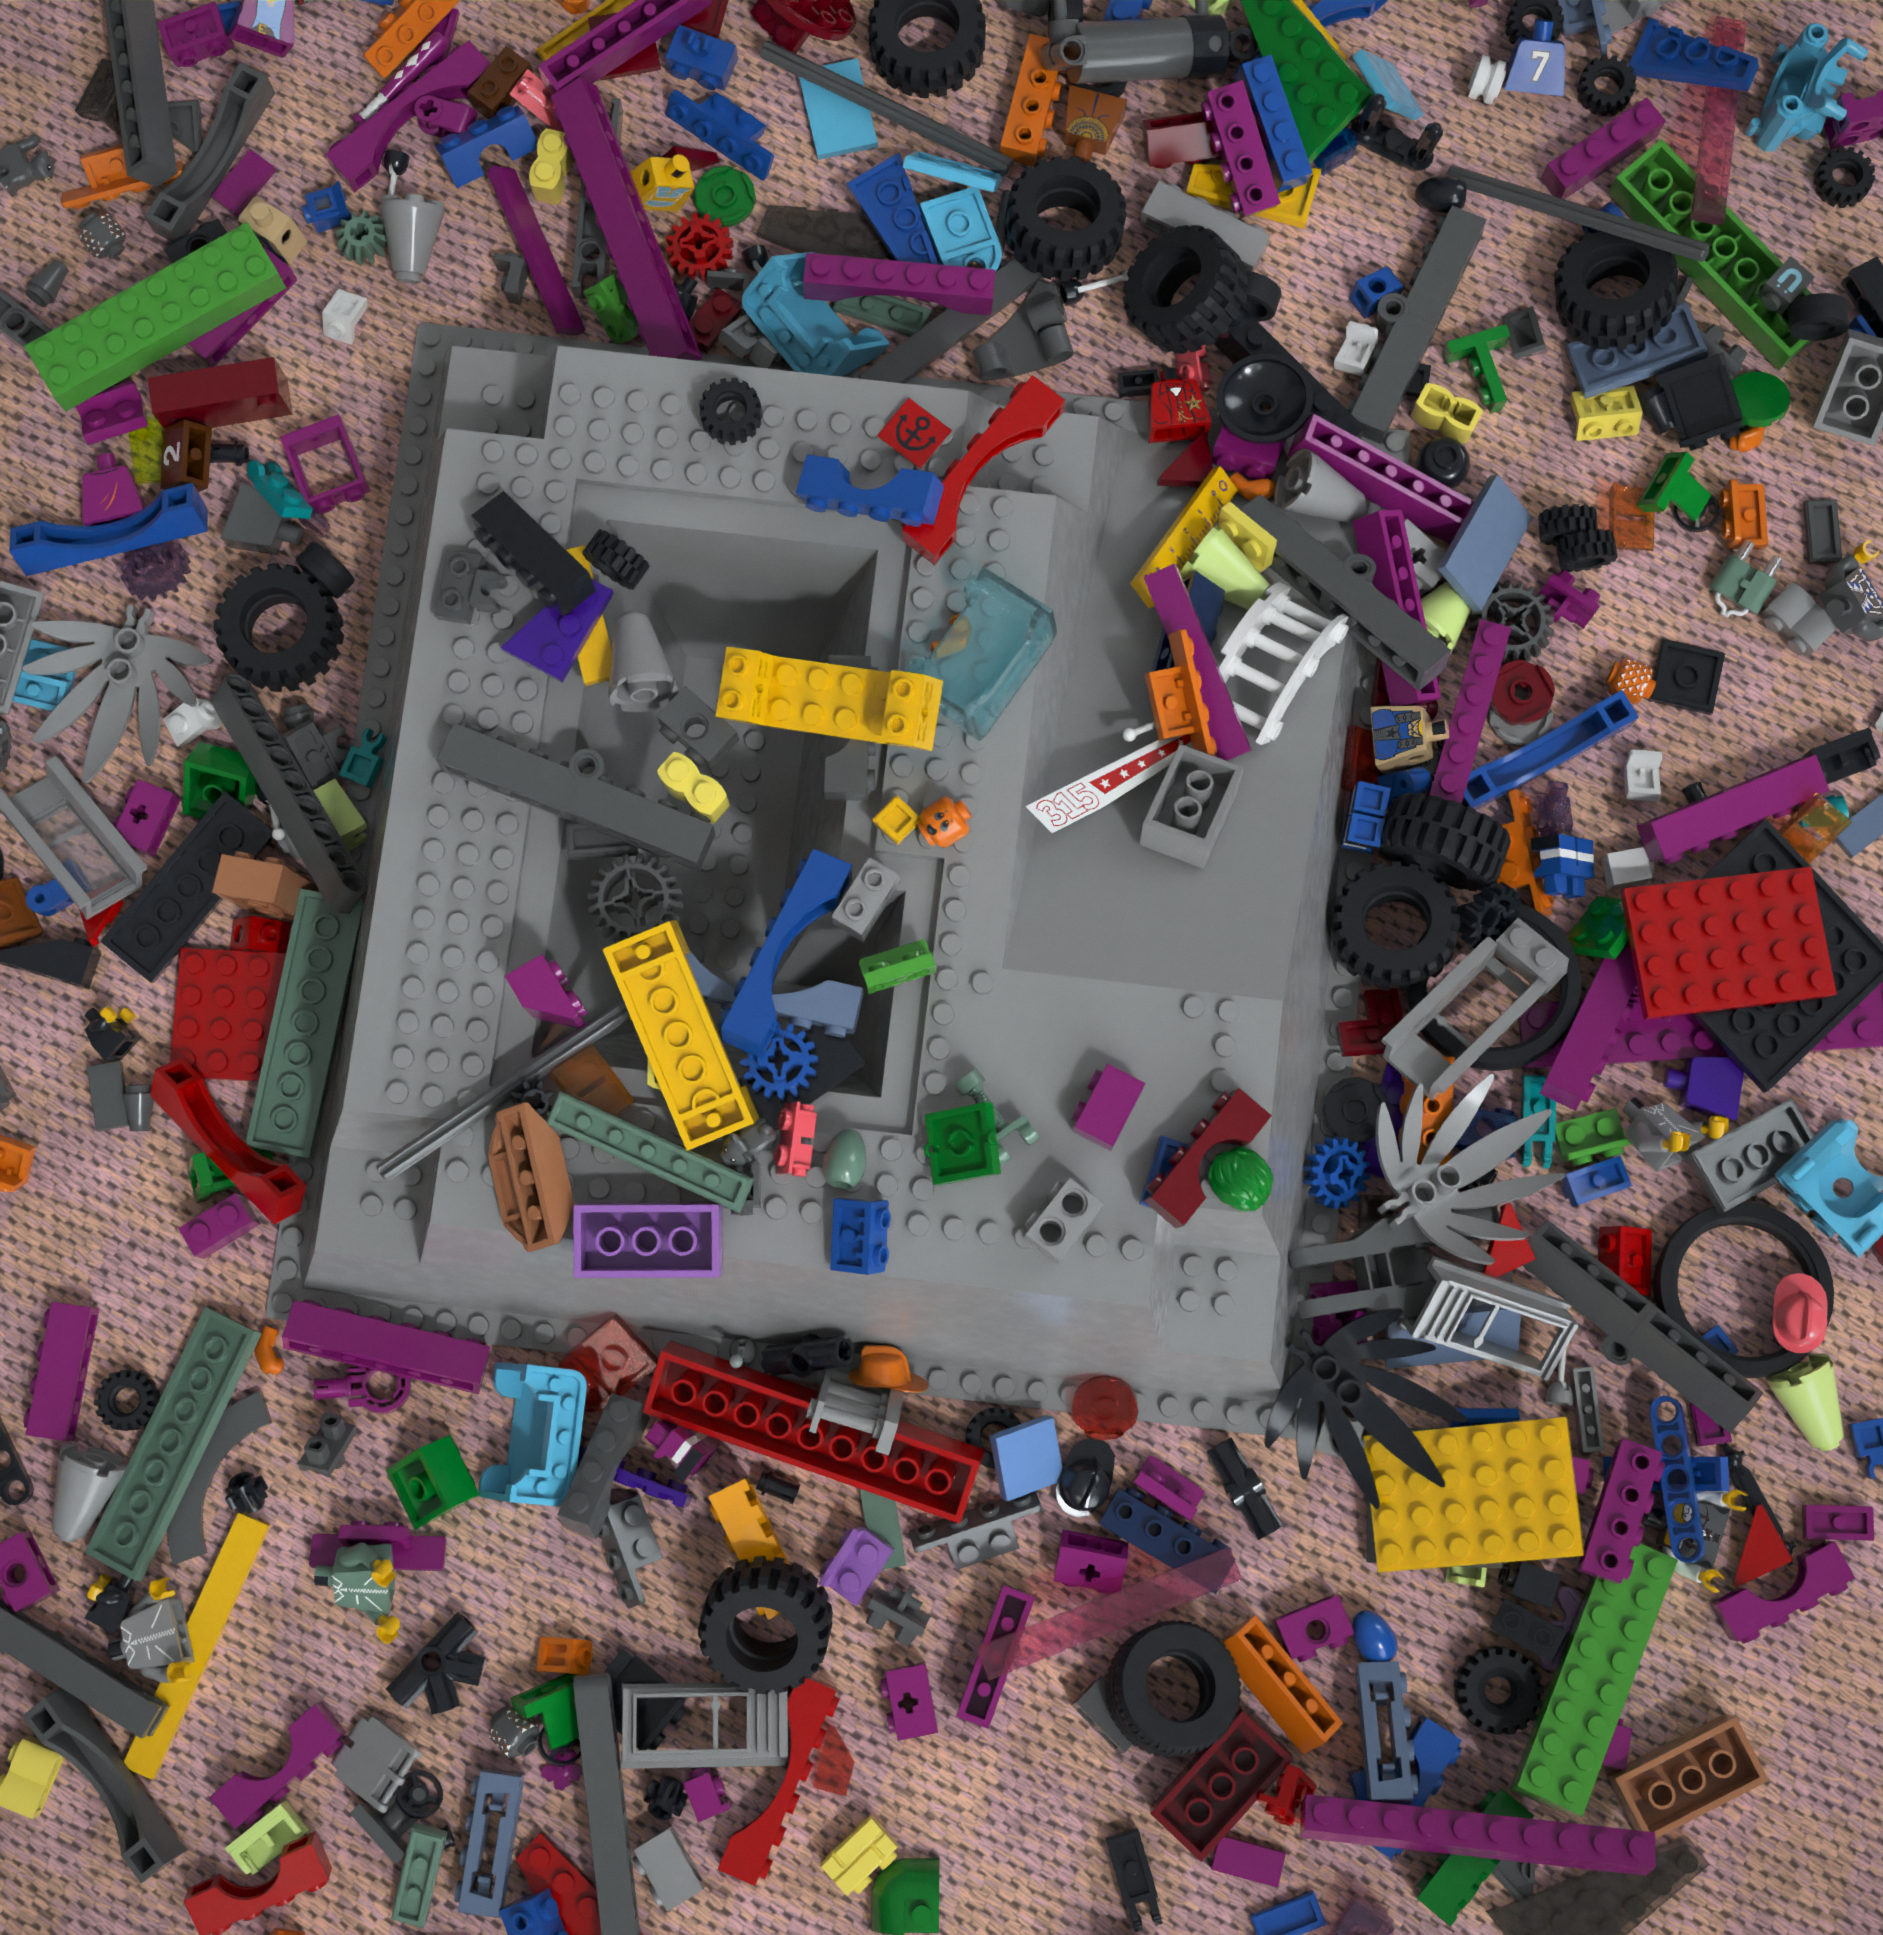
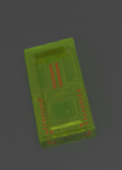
M156 418L147 419V427L129 432L135 481L138 485L161 481L163 433L162 426Z

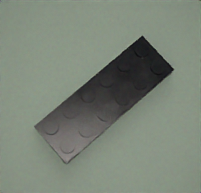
M224 791L100 942L146 980L154 983L177 956L181 948L187 944L223 900V898L212 892L221 855L234 856L235 851L251 854L255 856L254 860H256L272 841L273 829L231 794Z

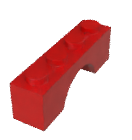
M315 1831L284 1845L280 1856V1869L269 1881L257 1886H240L230 1882L222 1874H218L189 1887L183 1902L199 1935H208L210 1933L218 1935L228 1930L232 1923L244 1919V1921L252 1920L262 1914L263 1909L274 1904L276 1907L286 1905L295 1898V1895L307 1890L311 1893L321 1889L329 1880L332 1866Z

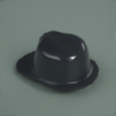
M1094 1438L1081 1440L1073 1446L1067 1456L1057 1481L1055 1494L1060 1508L1070 1516H1089L1102 1506L1108 1498L1113 1479L1115 1454L1104 1441Z

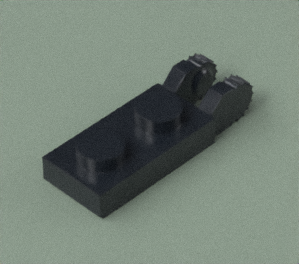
M1138 1827L1105 1837L1125 1907L1128 1906L1135 1932L1141 1931L1143 1925L1135 1904L1147 1900L1150 1906V1915L1155 1926L1163 1924L1156 1901L1158 1897Z

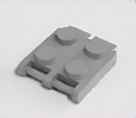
M361 1716L348 1736L355 1742L354 1745L344 1743L331 1764L338 1769L334 1774L335 1777L378 1811L385 1813L389 1807L387 1805L389 1799L398 1785L402 1786L406 1781L404 1778L415 1758L419 1759L423 1752L380 1718L371 1716L369 1720Z

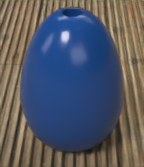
M1370 1610L1358 1612L1353 1619L1352 1629L1354 1631V1641L1361 1656L1367 1662L1391 1661L1396 1656L1398 1649L1397 1639L1392 1628L1375 1612Z

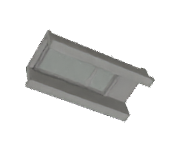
M54 756L45 762L47 777L10 798L0 788V813L6 817L88 920L142 888V872L147 870V866L58 757Z

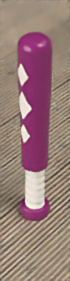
M434 32L379 90L380 93L360 114L355 113L352 116L355 123L358 125L362 121L369 120L384 103L394 100L408 84L419 76L447 48V39L441 33Z

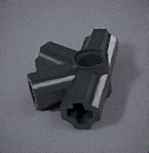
M457 1612L386 1687L390 1696L407 1709L425 1690L432 1715L460 1706L461 1703L454 1681L479 1686L486 1656L461 1651L479 1631L465 1616ZM432 1651L439 1654L441 1666L434 1669L427 1667L423 1660L425 1653Z

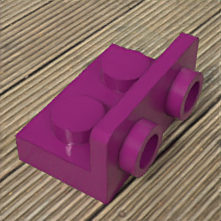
M215 1L157 22L167 55L177 67L194 66L198 61L209 57L221 56L226 51L235 47L233 41L228 38L219 6Z
M134 381L107 388L75 406L81 417L82 433L87 445L148 426L146 406Z
M1152 1455L1147 1457L1132 1480V1483L1189 1521L1198 1509L1196 1507L1205 1494L1204 1490Z

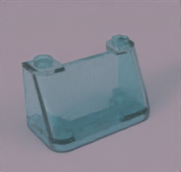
M984 567L977 576L973 575L967 581L963 591L966 594V606L929 658L921 656L919 659L913 658L904 670V672L925 674L943 680L939 712L978 741L982 740L992 729L1047 652L1057 633L1054 612L1051 608Z

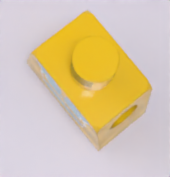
M678 154L673 158L650 157L630 172L645 210L680 211L694 190L689 161L683 155Z

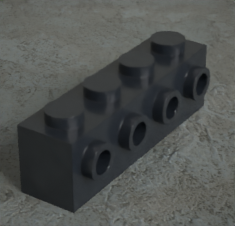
M504 491L471 515L476 526V530L473 532L481 545L485 548L491 546L495 550L494 553L500 563L505 568L511 566L516 571L515 574L520 582L527 589L532 586L537 591L536 593L540 601L548 609L554 607L564 617L596 592L589 571Z

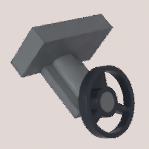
M414 1770L407 1773L404 1778L411 1777V1786L407 1783L401 1789V1786L398 1785L395 1795L387 1803L389 1807L385 1813L377 1812L366 1800L349 1813L395 1864L405 1857L407 1844L400 1837L419 1819H425L433 1815L442 1803V1786L439 1780L427 1771ZM417 1776H423L435 1785L438 1798L430 1796L427 1788L419 1785ZM427 1804L436 1805L433 1810L427 1812L430 1809V1807Z

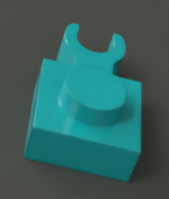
M366 728L362 734L360 749L351 746L339 775L371 789L384 759L377 756V752L386 744L387 736L379 733L378 739L375 742H371L374 731Z

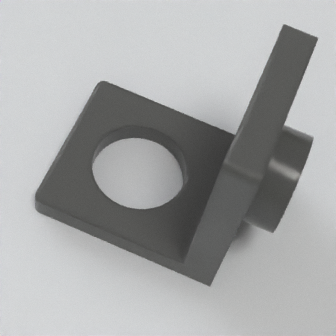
M734 269L707 271L708 287L711 289L720 288L743 291V296L744 291L751 283L749 273H740ZM741 302V312L743 316L746 314V312Z

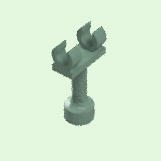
M978 1069L973 1070L954 1084L962 1097L969 1095L973 1097L975 1103H993L985 1091H982V1084L985 1079ZM993 1105L1000 1166H1002L1011 1158L1000 1144V1140L1014 1130L1018 1131L1028 1146L1036 1142L1040 1137L1025 1115L1008 1124L1006 1120H1003L1004 1117H1001L1002 1115L999 1114L1000 1112L997 1111L996 1106Z

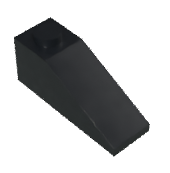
M75 937L73 942L59 939L0 950V964L89 990L102 953L94 949L88 940Z

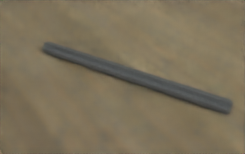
M765 41L761 47L760 57L1003 175H1006L1012 166V157L771 41Z
M1452 165L1446 172V175L1456 176L1465 181L1467 190L1673 254L1703 262L1709 253V244L1458 166Z
M620 1000L378 1163L376 1168L381 1177L386 1181L392 1180L512 1099L511 1091L519 1092L523 1089L521 1080L527 1081L529 1086H531L538 1079L540 1080L629 1020L631 1017L624 1000Z

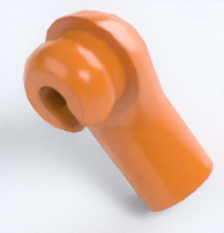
M1239 472L1234 473L1230 477V480L1238 490L1237 492L1248 501L1253 500L1259 494L1266 499L1275 495L1276 483L1273 480L1264 478L1249 481Z
M266 1325L263 1326L254 1354L261 1371L265 1374L278 1375L284 1368V1360L276 1357L273 1347L280 1330Z

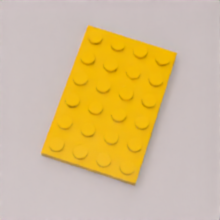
M1567 1417L1412 1431L1445 1481V1487L1436 1485L1410 1468L1372 1435L1363 1436L1366 1442L1364 1447L1365 1454L1371 1468L1380 1502L1378 1509H1375L1371 1504L1378 1573L1584 1556Z

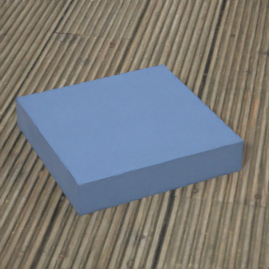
M1044 1415L989 1435L1001 1499L1010 1501L1057 1483L1063 1468L1053 1417Z

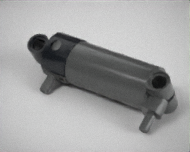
M1054 0L1055 20L1049 21L1050 43L1043 46L1040 52V61L1044 68L1049 71H1066L1069 80L1074 84L1162 79H1213L1224 75L1228 62L1233 63L1251 58L1256 53L1258 44L1253 31L1249 28L1242 27L1228 31L1226 22L1220 14L1208 13V0H1195L1196 14H1184L1179 17L1079 22V19H1067L1066 0ZM1236 37L1241 41L1242 49L1240 53L1235 49L1234 41Z

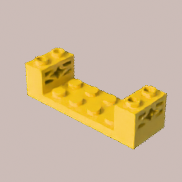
M726 646L715 717L741 723L932 751L943 680L925 674L897 670L885 672L779 657L761 651Z
M677 920L668 921L602 949L686 1151L754 1124L759 1119L758 1113L746 1085L740 1087L687 960L686 954H689L690 950Z

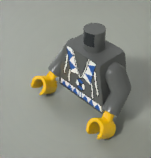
M1867 540L1854 549L1853 555L1848 554L1827 570L1825 577L1826 590L1819 595L1827 614L1832 617L1842 634H1854L1867 642L1883 638V602L1862 567L1859 566V563L1865 564L1879 555V550L1872 555L1866 551V545L1872 542V540Z

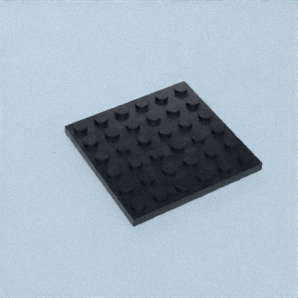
M1765 819L1699 880L1811 866L1777 829ZM1813 868L1812 872L1837 995L1827 998L1691 1014L1763 1093L1769 1091L1883 981V943Z

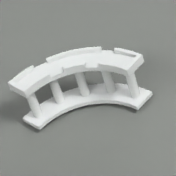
M1281 582L1275 583L1266 590L1265 595L1269 597L1265 601L1258 598L1247 611L1221 650V654L1226 657L1221 665L1218 666L1225 683L1229 676L1234 677L1238 675L1279 696L1268 718L1232 701L1239 719L1261 730L1256 740V743L1260 745L1269 743L1270 740H1276L1283 727V722L1280 720L1299 687L1307 676L1311 678L1315 674L1320 663L1319 659L1330 648L1334 647L1336 642L1340 644L1349 629V626L1345 624L1349 616L1341 614L1330 621L1290 601L1291 597L1287 595L1291 587ZM1283 613H1286V614H1288V615H1290V616H1292V617H1294V618H1296V619H1298V620H1300V621H1302V622H1304V623H1306V624H1308V625H1310V626H1312V627H1314V628H1316V629H1318V630H1320V631H1322V632L1320 633V632H1318V631H1316V630H1314V629H1312V628H1310V627H1308V626H1306V625H1304V624H1302V623H1300V622H1298V621H1296V620H1294V619H1292V618H1290V617L1284 615ZM1272 623L1312 643L1306 654L1302 655L1262 635V628ZM1255 646L1295 666L1296 669L1287 684L1242 663L1241 657L1246 649Z

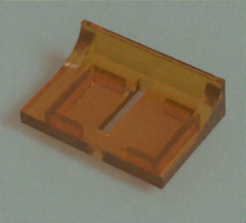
M1614 482L1609 488V530L1614 533L1616 549L1654 550L1655 512H1643L1636 506L1645 488L1621 486L1617 482ZM1616 516L1645 517V521L1616 520Z
M1817 792L1778 832L1810 864L1852 822ZM1802 819L1823 838L1819 841L1798 822Z
M593 1044L551 1073V1079L561 1091L614 1115L635 1101ZM604 1077L606 1079L605 1083L581 1098L578 1093L600 1078Z

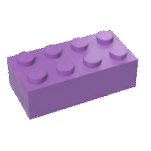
M714 1201L579 1202L573 1205L574 1278H719L723 1274V1206Z

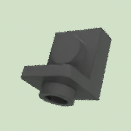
M506 252L504 255L495 253L493 261L497 270L505 272L501 281V290L504 291L509 303L521 305L529 274L526 261L520 255L512 252Z

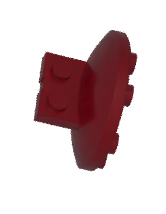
M758 0L750 11V14L764 30H767L777 45L794 53L798 52L810 34L825 40L840 41L848 37L856 24L855 12L850 0Z

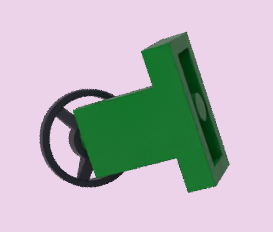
M1687 451L1665 454L1636 504L1643 512L1665 511L1671 501L1674 504L1673 512L1676 522L1681 528L1689 532L1708 530L1714 525L1719 515V505L1716 498L1688 473L1695 459ZM1713 504L1715 508L1713 520L1709 524L1700 527V519L1705 515L1707 507ZM1677 507L1694 521V527L1685 524L1680 519Z
M566 1673L511 1697L513 1710L526 1719L539 1713L541 1714L544 1726L538 1736V1750L545 1761L558 1767L569 1766L581 1757L580 1749L579 1753L571 1760L558 1761L553 1759L558 1752H566L571 1746L580 1747V1740L577 1739L579 1738L577 1714L573 1698H575L574 1676H578L576 1674ZM544 1731L546 1733L549 1748L552 1750L549 1756L545 1752L542 1745V1736Z

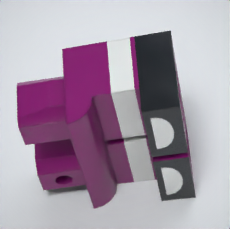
M660 1420L657 1421L645 1436V1439L657 1448L653 1457L662 1458L667 1455L679 1465L673 1474L683 1482L700 1472L720 1446L708 1435L662 1420V1422Z

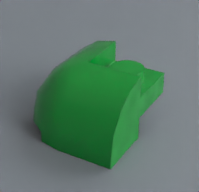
M903 1858L894 1860L884 1870H880L874 1879L871 1892L872 1931L891 1935L939 1933L940 1858Z

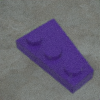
M591 579L596 592L564 617L554 607L551 609L544 607L500 647L501 650L563 683L614 592L612 589Z

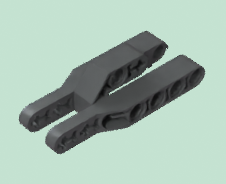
M1497 1205L1479 1209L1451 1210L1455 1214L1471 1216L1498 1223L1499 1220ZM1389 1217L1370 1222L1346 1242L1289 1251L1290 1269L1352 1259L1358 1286L1357 1292L1297 1302L1300 1319L1353 1310L1367 1314L1397 1307L1401 1308L1404 1312L1397 1320L1419 1316L1437 1283L1427 1269L1431 1260L1429 1247L1437 1245L1422 1233L1412 1218L1405 1219L1392 1230L1389 1224L1396 1217ZM1458 1233L1467 1240L1480 1239ZM1511 1271L1497 1277L1513 1283ZM1473 1298L1468 1308L1489 1303Z

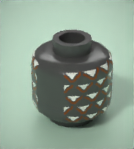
M95 211L79 224L78 227L81 229L79 240L93 257L103 259L108 256L110 260H113L125 250L122 244L126 239V232L109 213L100 214L98 211Z
M505 1706L498 1710L489 1722L491 1726L489 1738L505 1756L514 1758L522 1755L524 1757L536 1748L538 1744L536 1739L539 1735L540 1727L532 1717L526 1719L514 1711L513 1707Z

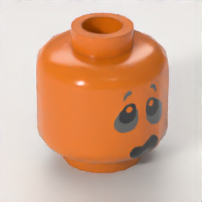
M943 796L921 811V821L917 824L924 838L931 846L938 845L941 848H947L969 833L970 827L967 820L972 818V815L961 799L955 802L951 797Z

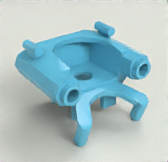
M1820 23L1809 24L1801 32L1790 50H1787L1785 44H1780L1772 55L1771 61L1773 63L1782 62L1773 75L1759 117L1751 120L1745 130V134L1747 136L1755 134L1756 145L1764 152L1775 151L1784 140L1794 135L1802 140L1812 139L1816 134L1821 133L1827 116L1833 117L1838 121L1842 120L1846 116L1847 110L1836 104L1837 101L1833 100L1836 88L1828 82L1842 87L1848 70L1837 67V60L1847 52L1861 61L1866 57L1868 49L1847 37L1841 39L1828 54L1824 47L1829 40L1828 30Z
M1839 1118L1837 1121L1832 1119L1775 1173V1177L1790 1192L1787 1197L1800 1211L1805 1214L1811 1210L1817 1212L1811 1221L1825 1236L1831 1238L1834 1234L1838 1233L1837 1239L1840 1244L1853 1256L1859 1258L1883 1235V1193L1879 1192L1883 1191V1176L1869 1173L1858 1162L1854 1152L1858 1134L1857 1124L1852 1119L1847 1121ZM1839 1178H1846L1852 1184V1193L1846 1198L1838 1197L1833 1191V1184Z

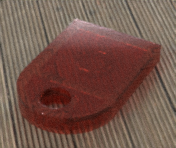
M615 1313L567 1352L557 1368L576 1370L584 1376L587 1384L584 1412H596L605 1409L612 1393L622 1396L656 1369L659 1358Z

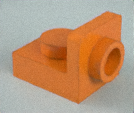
M540 1637L536 1671L578 1675L589 1674L592 1662V1641Z

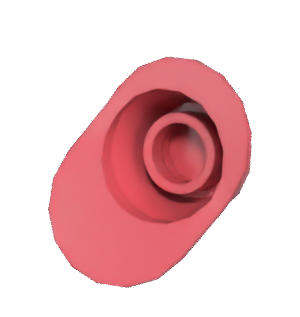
M1803 1273L1790 1274L1781 1279L1774 1293L1773 1333L1781 1346L1794 1353H1808L1816 1349L1824 1340L1827 1329L1828 1303L1826 1292L1821 1284L1812 1276Z

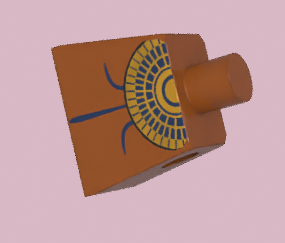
M1070 85L1064 145L1075 147L1073 157H1079V161L1087 163L1088 160H1091L1093 152L1106 155L1124 119L1127 99Z

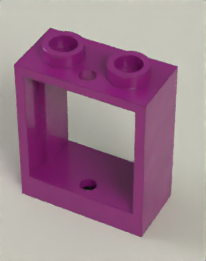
M339 414L280 436L300 492L307 503L313 508L312 514L316 512L318 514L330 512L337 504L345 501H359L365 496L364 494L371 492L346 425ZM341 439L357 480L313 496L298 455Z

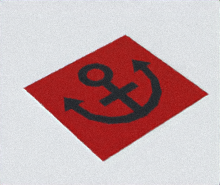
M908 398L877 437L921 469L952 430Z

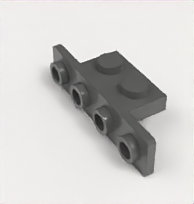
M1036 1491L1010 1501L1003 1499L988 1501L977 1508L965 1511L960 1524L944 1518L932 1523H923L917 1528L910 1530L909 1535L915 1553L947 1543L955 1568L958 1570L1020 1549L1011 1521L1042 1510V1506Z
M638 1495L612 1506L610 1505V1510L598 1535L602 1539L606 1550V1563L614 1572L618 1582V1595L628 1609L646 1601L635 1569L663 1559L641 1497Z

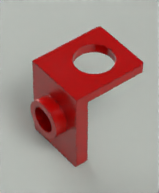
M251 915L233 919L230 950L252 949L263 952L286 953L290 923ZM243 927V935L239 942V931Z

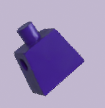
M1692 1057L1685 1061L1684 1071L1666 1069L1663 1087L1681 1090L1679 1106L1708 1117L1724 1116L1731 1123L1737 1120L1744 1071L1732 1058Z

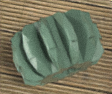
M363 210L361 216L357 217L351 211V220L341 219L342 229L335 230V235L339 240L336 245L340 252H344L343 255L349 262L355 259L356 263L362 266L365 258H368V261L374 265L375 259L373 256L376 254L384 257L383 247H388L384 224H381L380 217L376 214L370 217L369 213Z

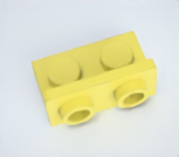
M1634 386L1619 387L1587 399L1584 398L1582 391L1571 393L1570 402L1577 422L1575 431L1577 441L1633 436L1639 433L1643 411Z
M1231 502L1222 507L1218 527L1228 535L1261 573L1272 564L1277 539Z

